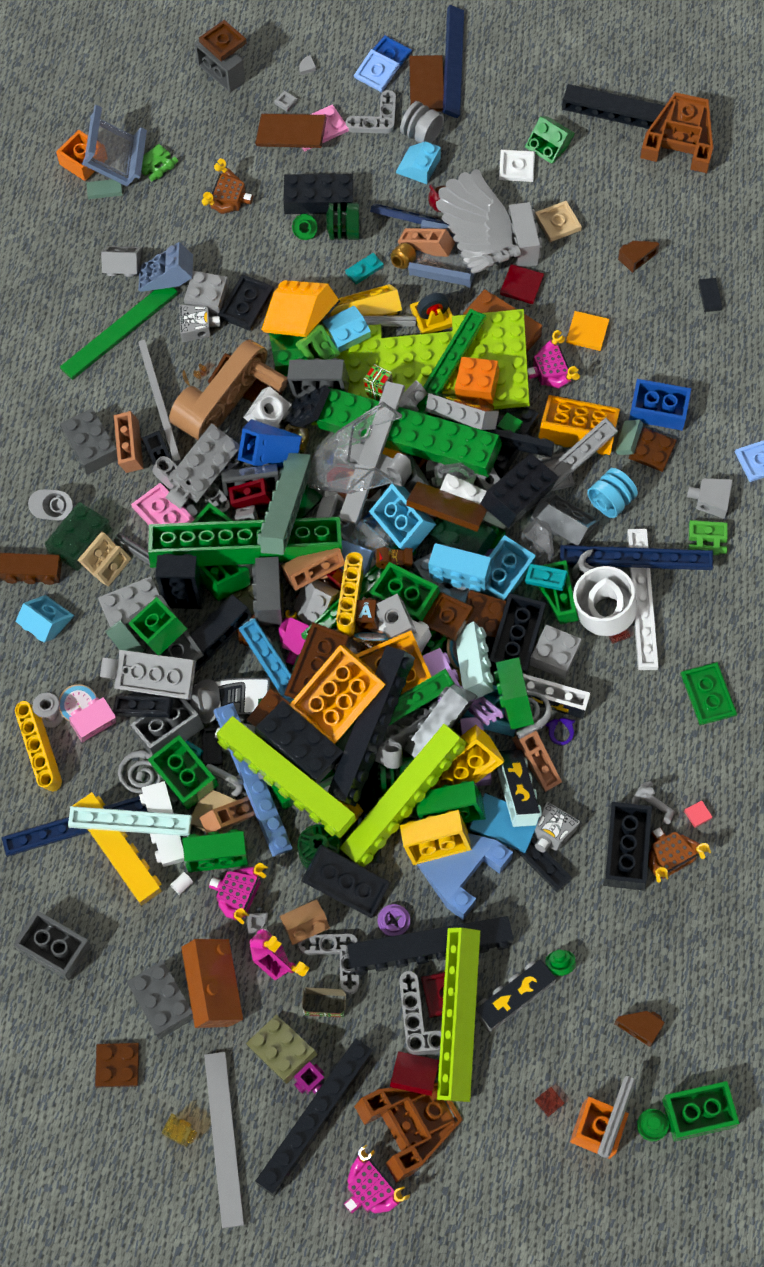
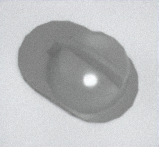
M43 489L34 492L30 496L28 506L30 512L37 518L64 520L71 514L73 502L66 492Z
M210 679L198 682L192 690L190 705L199 714L202 723L214 721L216 719L214 710L221 707L218 685Z

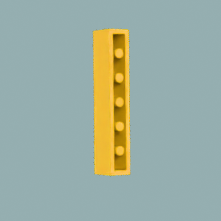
M91 792L72 806L104 809L105 803L99 795L95 797ZM88 829L141 906L162 892L159 887L162 885L156 875H150L148 870L151 868L145 859L140 860L136 854L139 851L133 843L128 844L125 839L128 836L125 832Z

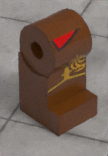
M387 547L378 548L376 550V567L385 569L390 562L409 571L413 564V548H405L404 550Z

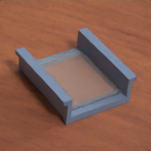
M95 105L94 112L90 116L87 146L82 165L128 186L135 178L139 179L141 177L147 130L141 127L134 135H131L100 119L102 107Z
M422 220L421 229H446L452 239L455 234L448 230L449 225ZM455 242L448 257L432 256L416 250V260L413 263L409 262L408 266L410 276L465 285L468 288H471L475 273H471L472 268H467V264L463 263L462 251L457 248L458 242Z

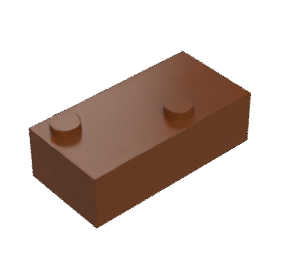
M484 289L465 310L463 315H467L470 309L480 313L517 309ZM524 314L527 353L541 337L542 325Z
M194 939L182 946L195 1028L230 1027L242 1021L243 1015L229 939Z

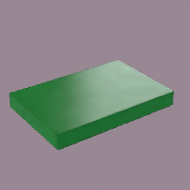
M718 662L680 673L700 726L737 716Z

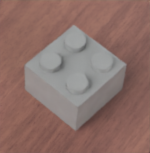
M193 271L184 297V304L208 307L209 315L218 316L229 289L227 277Z
M545 625L531 655L530 665L566 679L582 639Z

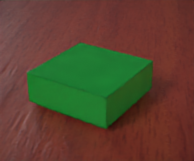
M506 413L497 425V429L510 430L517 433L523 421Z

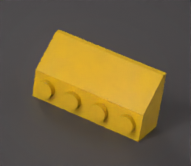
M388 284L339 298V304L331 313H327V316L330 318L352 306H355L362 316L398 314L397 311L402 310L398 290Z
M474 725L460 737L467 742L464 751L457 755L452 761L450 768L442 773L438 782L430 789L441 788L444 785L452 786L463 781H474L476 784L504 763L503 757L490 736L477 725Z

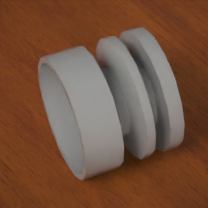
M415 101L403 116L400 132L403 135H407L410 139L415 138L417 143L425 141L432 143L442 129L444 116L434 109L429 110L427 105Z

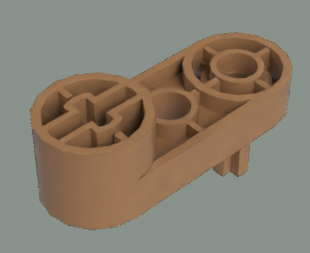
M251 339L246 340L235 350L204 392L194 386H189L182 391L171 408L169 421L174 426L199 440L211 423L218 428L224 422L256 379L261 380L279 392L287 387L288 379L265 364L268 356L266 348Z

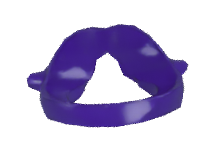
M561 718L559 720L553 719L546 723L545 726L549 729L550 740L557 745H566L571 742L574 737L573 724L575 720ZM559 721H562L569 730V738L563 742L556 740L554 737V730Z

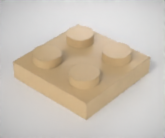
M567 201L535 212V218L549 242L581 231L582 226Z

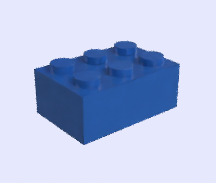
M637 379L629 420H641L644 424L683 431L691 388Z

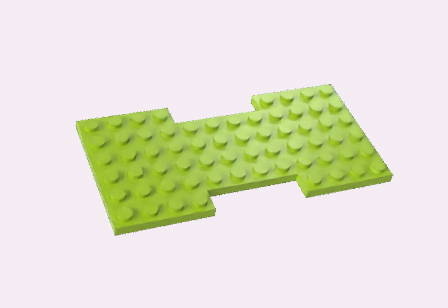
M524 309L482 313L486 315L487 319L464 357L498 361L500 373L492 404L494 409L530 406ZM466 315L452 316V331L382 338L381 324L368 325L371 337L340 352V355L336 357L345 362L349 376L348 393L373 399L366 394L364 378L374 364L391 372L393 383L404 385V392L415 380L424 386ZM311 345V353L315 359H320ZM460 364L442 393L456 397L454 388ZM316 421L311 423L312 425H317Z

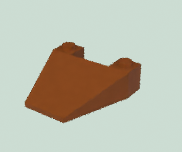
M675 92L646 132L640 158L657 162L660 148L663 147L694 154L690 170L707 173L713 151L708 99Z
M434 1083L432 1096L396 1088H384L362 1097L354 1106L364 1125L383 1117L401 1152L393 1155L386 1163L396 1183L414 1174L463 1120L452 1101L446 1102L457 1122L444 1100H437L438 1089L436 1087H438V1083Z

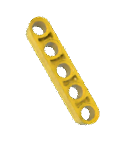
M357 552L349 553L345 559L336 617L338 632L349 637L355 633L357 600H360L364 573L363 557Z
M21 701L15 707V715L36 781L44 789L52 792L57 791L62 785V779L42 717L34 713L32 704Z

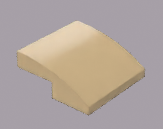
M103 532L96 537L78 559L93 576L108 587L131 560L129 555L120 546H116Z
M212 790L197 802L192 813L191 825L205 831L199 819L201 816L212 809L237 800ZM233 826L225 830H222L219 833H228V831H230Z

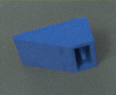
M250 419L242 429L237 460L254 466L276 464L278 468H283V462L287 460L289 453L299 454L302 436Z

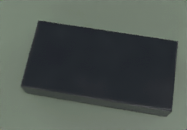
M699 279L698 285L704 312L721 311L722 303L717 279Z
M218 727L202 729L203 764L205 766L208 764L214 766L223 765L222 747L218 743L219 740L214 738Z

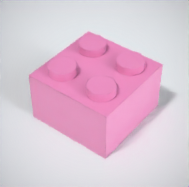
M98 697L88 703V707L83 710L81 707L71 713L72 716L69 717L70 724L82 743L116 723V717L104 697L100 700Z

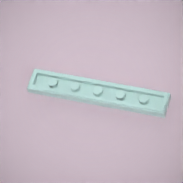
M70 806L68 827L188 836L191 831L192 815Z

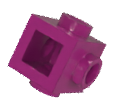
M307 1063L294 1076V1081L296 1082L294 1086L302 1094L304 1092L308 1095L311 1092L316 1094L323 1085V1070L317 1064ZM307 1076L312 1077L313 1082L311 1084L305 1082Z

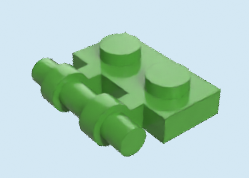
M158 144L143 155L141 173L146 176L151 172L152 174L148 177L153 182L157 178L160 179L167 170L173 169L174 165L178 163V159L175 156L169 159L171 157L170 153Z
M690 520L689 540L696 541V545L689 544L688 550H713V555L727 554V547L720 546V542H727V523ZM703 541L713 542V546L703 545Z

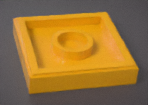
M575 311L566 343L601 351L609 319Z

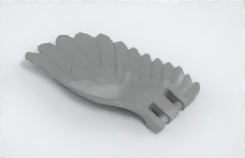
M474 169L471 174L461 173L458 180L449 179L446 182V187L439 189L440 200L436 201L437 209L444 213L442 220L449 224L448 230L455 234L453 240L458 242L457 248L462 251L463 263L467 264V268H472L471 273L481 272L493 266L496 262L501 263L509 260L512 256H520L519 247L512 243L510 217L503 204L485 182L480 170Z

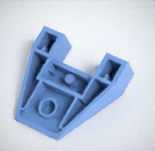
M468 833L471 845L470 851L417 864L446 908L462 920L465 919L476 904V898L462 887L480 864L484 862L500 874L512 859L513 852L497 840Z

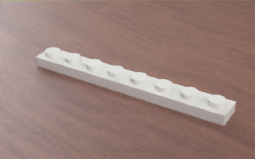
M628 529V548H648L647 529ZM630 567L631 581L634 585L637 600V614L634 619L638 670H658L650 568Z

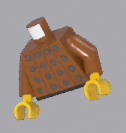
M220 158L217 161L218 163L214 165V169L218 172L222 171V174H219L212 194L210 192L203 194L202 204L205 206L210 204L211 209L221 214L239 211L241 203L251 205L253 195L246 193L245 183L229 168H225L226 161Z
M660 827L651 833L656 842L651 845L648 854V868L656 876L657 882H661L660 877L668 880V876L693 863L698 856L697 854H699L701 859H704V852L711 853L708 844H700L684 835H679L677 832L666 836Z

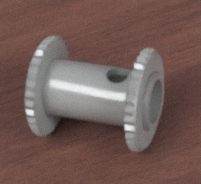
M44 692L35 697L32 708L37 716L42 717L45 727H56L64 719L59 711L60 703L55 694Z

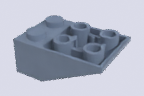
M178 242L168 247L161 254H157L152 260L143 263L139 272L138 291L178 287L190 280L193 274V254Z

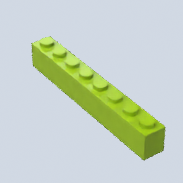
M233 716L216 733L221 747L225 750L229 748L233 751V756L240 762L244 760L249 764L248 768L253 773L257 774L259 772L264 776L263 780L268 785H275L279 789L278 792L284 798H291L294 801L293 804L299 810H306L309 813V817L317 824L319 822L325 826L324 829L331 836L336 835L341 838L355 822V814Z
M443 724L343 843L340 849L356 864L362 867L369 864L376 852L385 846L386 840L391 834L399 829L401 822L410 816L416 804L425 798L426 792L438 782L442 773L450 768L452 761L457 755L464 751L467 742L450 727Z
M448 928L437 1100L470 1102L479 965V930Z

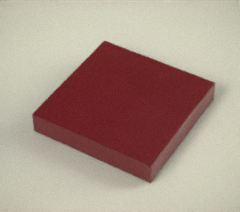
M511 264L500 290V295L534 304L544 278V273Z
M445 972L421 977L429 1017L442 1016Z
M398 1051L390 1087L432 1096L439 1060Z

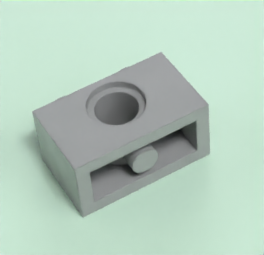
M398 594L377 603L379 610L376 612L380 621L385 623L386 627L383 629L388 639L395 638L408 631H412L413 634L417 633L404 601ZM398 615V620L391 623L392 618Z

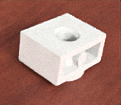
M269 386L260 392L243 418L248 422L250 419L279 428L280 421L284 420L289 414L288 409L291 404ZM264 406L268 409V413L265 412Z

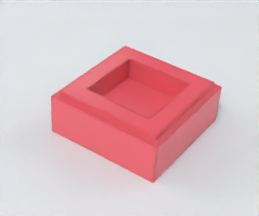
M703 801L684 810L694 828L712 819Z

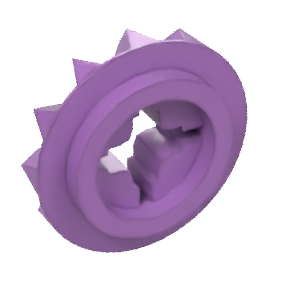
M391 904L380 911L378 926L385 935H402L409 928L410 916L404 907ZM389 914L394 918L400 917L397 921L398 928L394 924H388L390 922Z

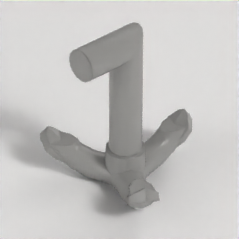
M593 549L585 551L580 556L572 570L573 580L577 579L580 570L586 573L594 568L585 562L591 553L594 552Z
M206 765L212 774L236 786V789L232 791L229 797L235 798L241 794L244 785L240 777L234 776L214 765Z
M651 781L641 784L632 798V804L638 805L640 798L646 800L665 813L663 822L670 824L675 811L652 795L655 794V791L650 787L653 786Z

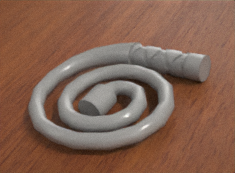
M527 691V695L541 698L545 703L546 712L541 719L534 722V725H529L517 731L519 739L544 727L550 719L552 708L549 700L543 694L536 691ZM528 698L529 702L535 706V714L533 716L535 721L540 714V707L537 701ZM505 708V709H504L505 717L508 719L507 711H506V708Z
M147 750L131 752L124 757L119 765L118 777L120 783L131 792L143 794L142 789L133 788L126 783L122 774L123 768L133 758L149 759L151 755ZM147 760L134 763L128 771V779L135 787H146L154 782V773L149 768L141 769L137 773L135 780L132 778V773L137 766H151ZM145 772H147V773L150 774V780H149L148 782H146V783H138V782H136V781L143 782L144 777H145V774H144ZM159 775L156 783L162 782V778Z

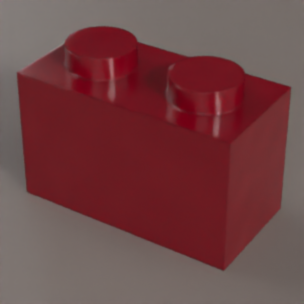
M264 478L229 487L230 503L236 510L252 505L258 508L269 505V502L272 501L271 486Z

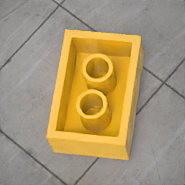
M459 810L447 811L441 815L428 816L422 820L409 821L406 824L400 825L403 846L413 865L471 850L468 830Z

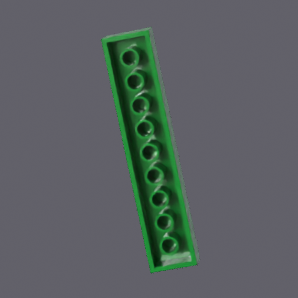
M328 387L331 389L318 420H316L319 428L365 442L379 401ZM398 407L385 444V448L486 477L490 476L502 446L500 437L497 434Z
M340 517L295 519L284 555L261 553V545H258L257 539L258 534L261 533L262 522H265V520L149 524L148 554L150 568H156L157 555L166 553L179 556L184 554L197 556L199 566L255 564V558L278 557L279 563H287L299 556L340 548L342 553Z

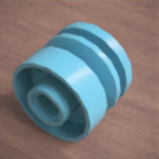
M610 468L600 480L588 489L587 494L595 508L605 516L615 518L624 510L625 506L629 505L637 497L638 491L633 481L624 472L616 468Z

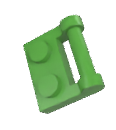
M322 325L316 326L307 337L296 343L297 348L303 352L307 360L315 359L307 346L308 344L312 345L322 360H332L340 355Z

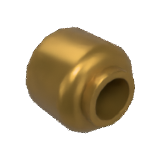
M407 243L399 244L391 252L392 264L400 269H406L409 266V262L413 263L416 260L415 249Z

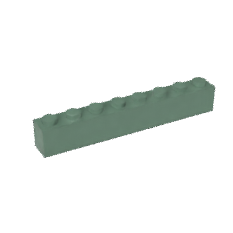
M289 453L287 460L283 462V470H280V480H277L276 490L273 491L272 501L269 502V512L266 511L265 522H262L261 533L258 534L257 543L261 545V553L284 555L311 473L310 454Z

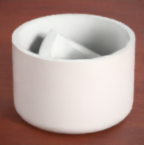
M610 566L593 568L584 573L574 587L573 598L578 618L581 624L591 633L599 636H613L625 631L633 623L637 614L634 585L630 577L622 570ZM606 598L615 599L617 606L614 613L610 616H601L596 611L595 605L600 600Z

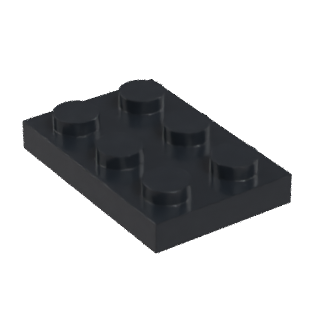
M242 274L218 316H220L221 320L251 331L272 295L274 287Z
M323 386L310 393H306L300 398H296L292 402L291 412L285 418L286 423L283 429L291 432L318 420L331 389Z

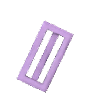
M483 696L476 699L468 709L471 714L486 726L490 724V720L492 722L497 721L496 717L503 718L502 711Z

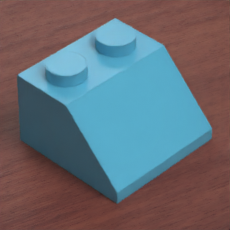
M426 141L410 146L396 173L427 184L441 159V147Z
M355 306L322 321L339 353L371 337V331L366 321Z
M47 595L23 603L16 622L24 630L29 631L38 640L45 643L54 639L74 615Z

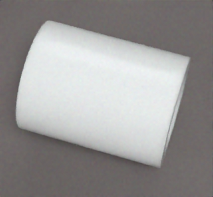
M183 872L170 886L180 895L193 881Z

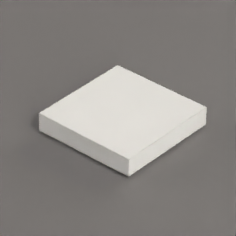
M501 150L499 180L533 182L535 151Z

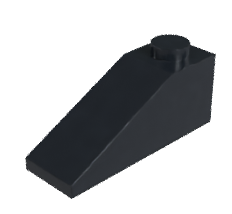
M159 430L141 438L153 466L157 459L162 456L172 460ZM159 465L162 470H166L165 466Z

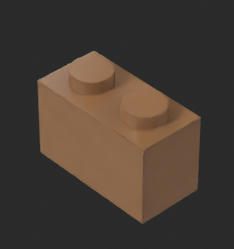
M317 899L280 916L292 945L330 928L325 913Z

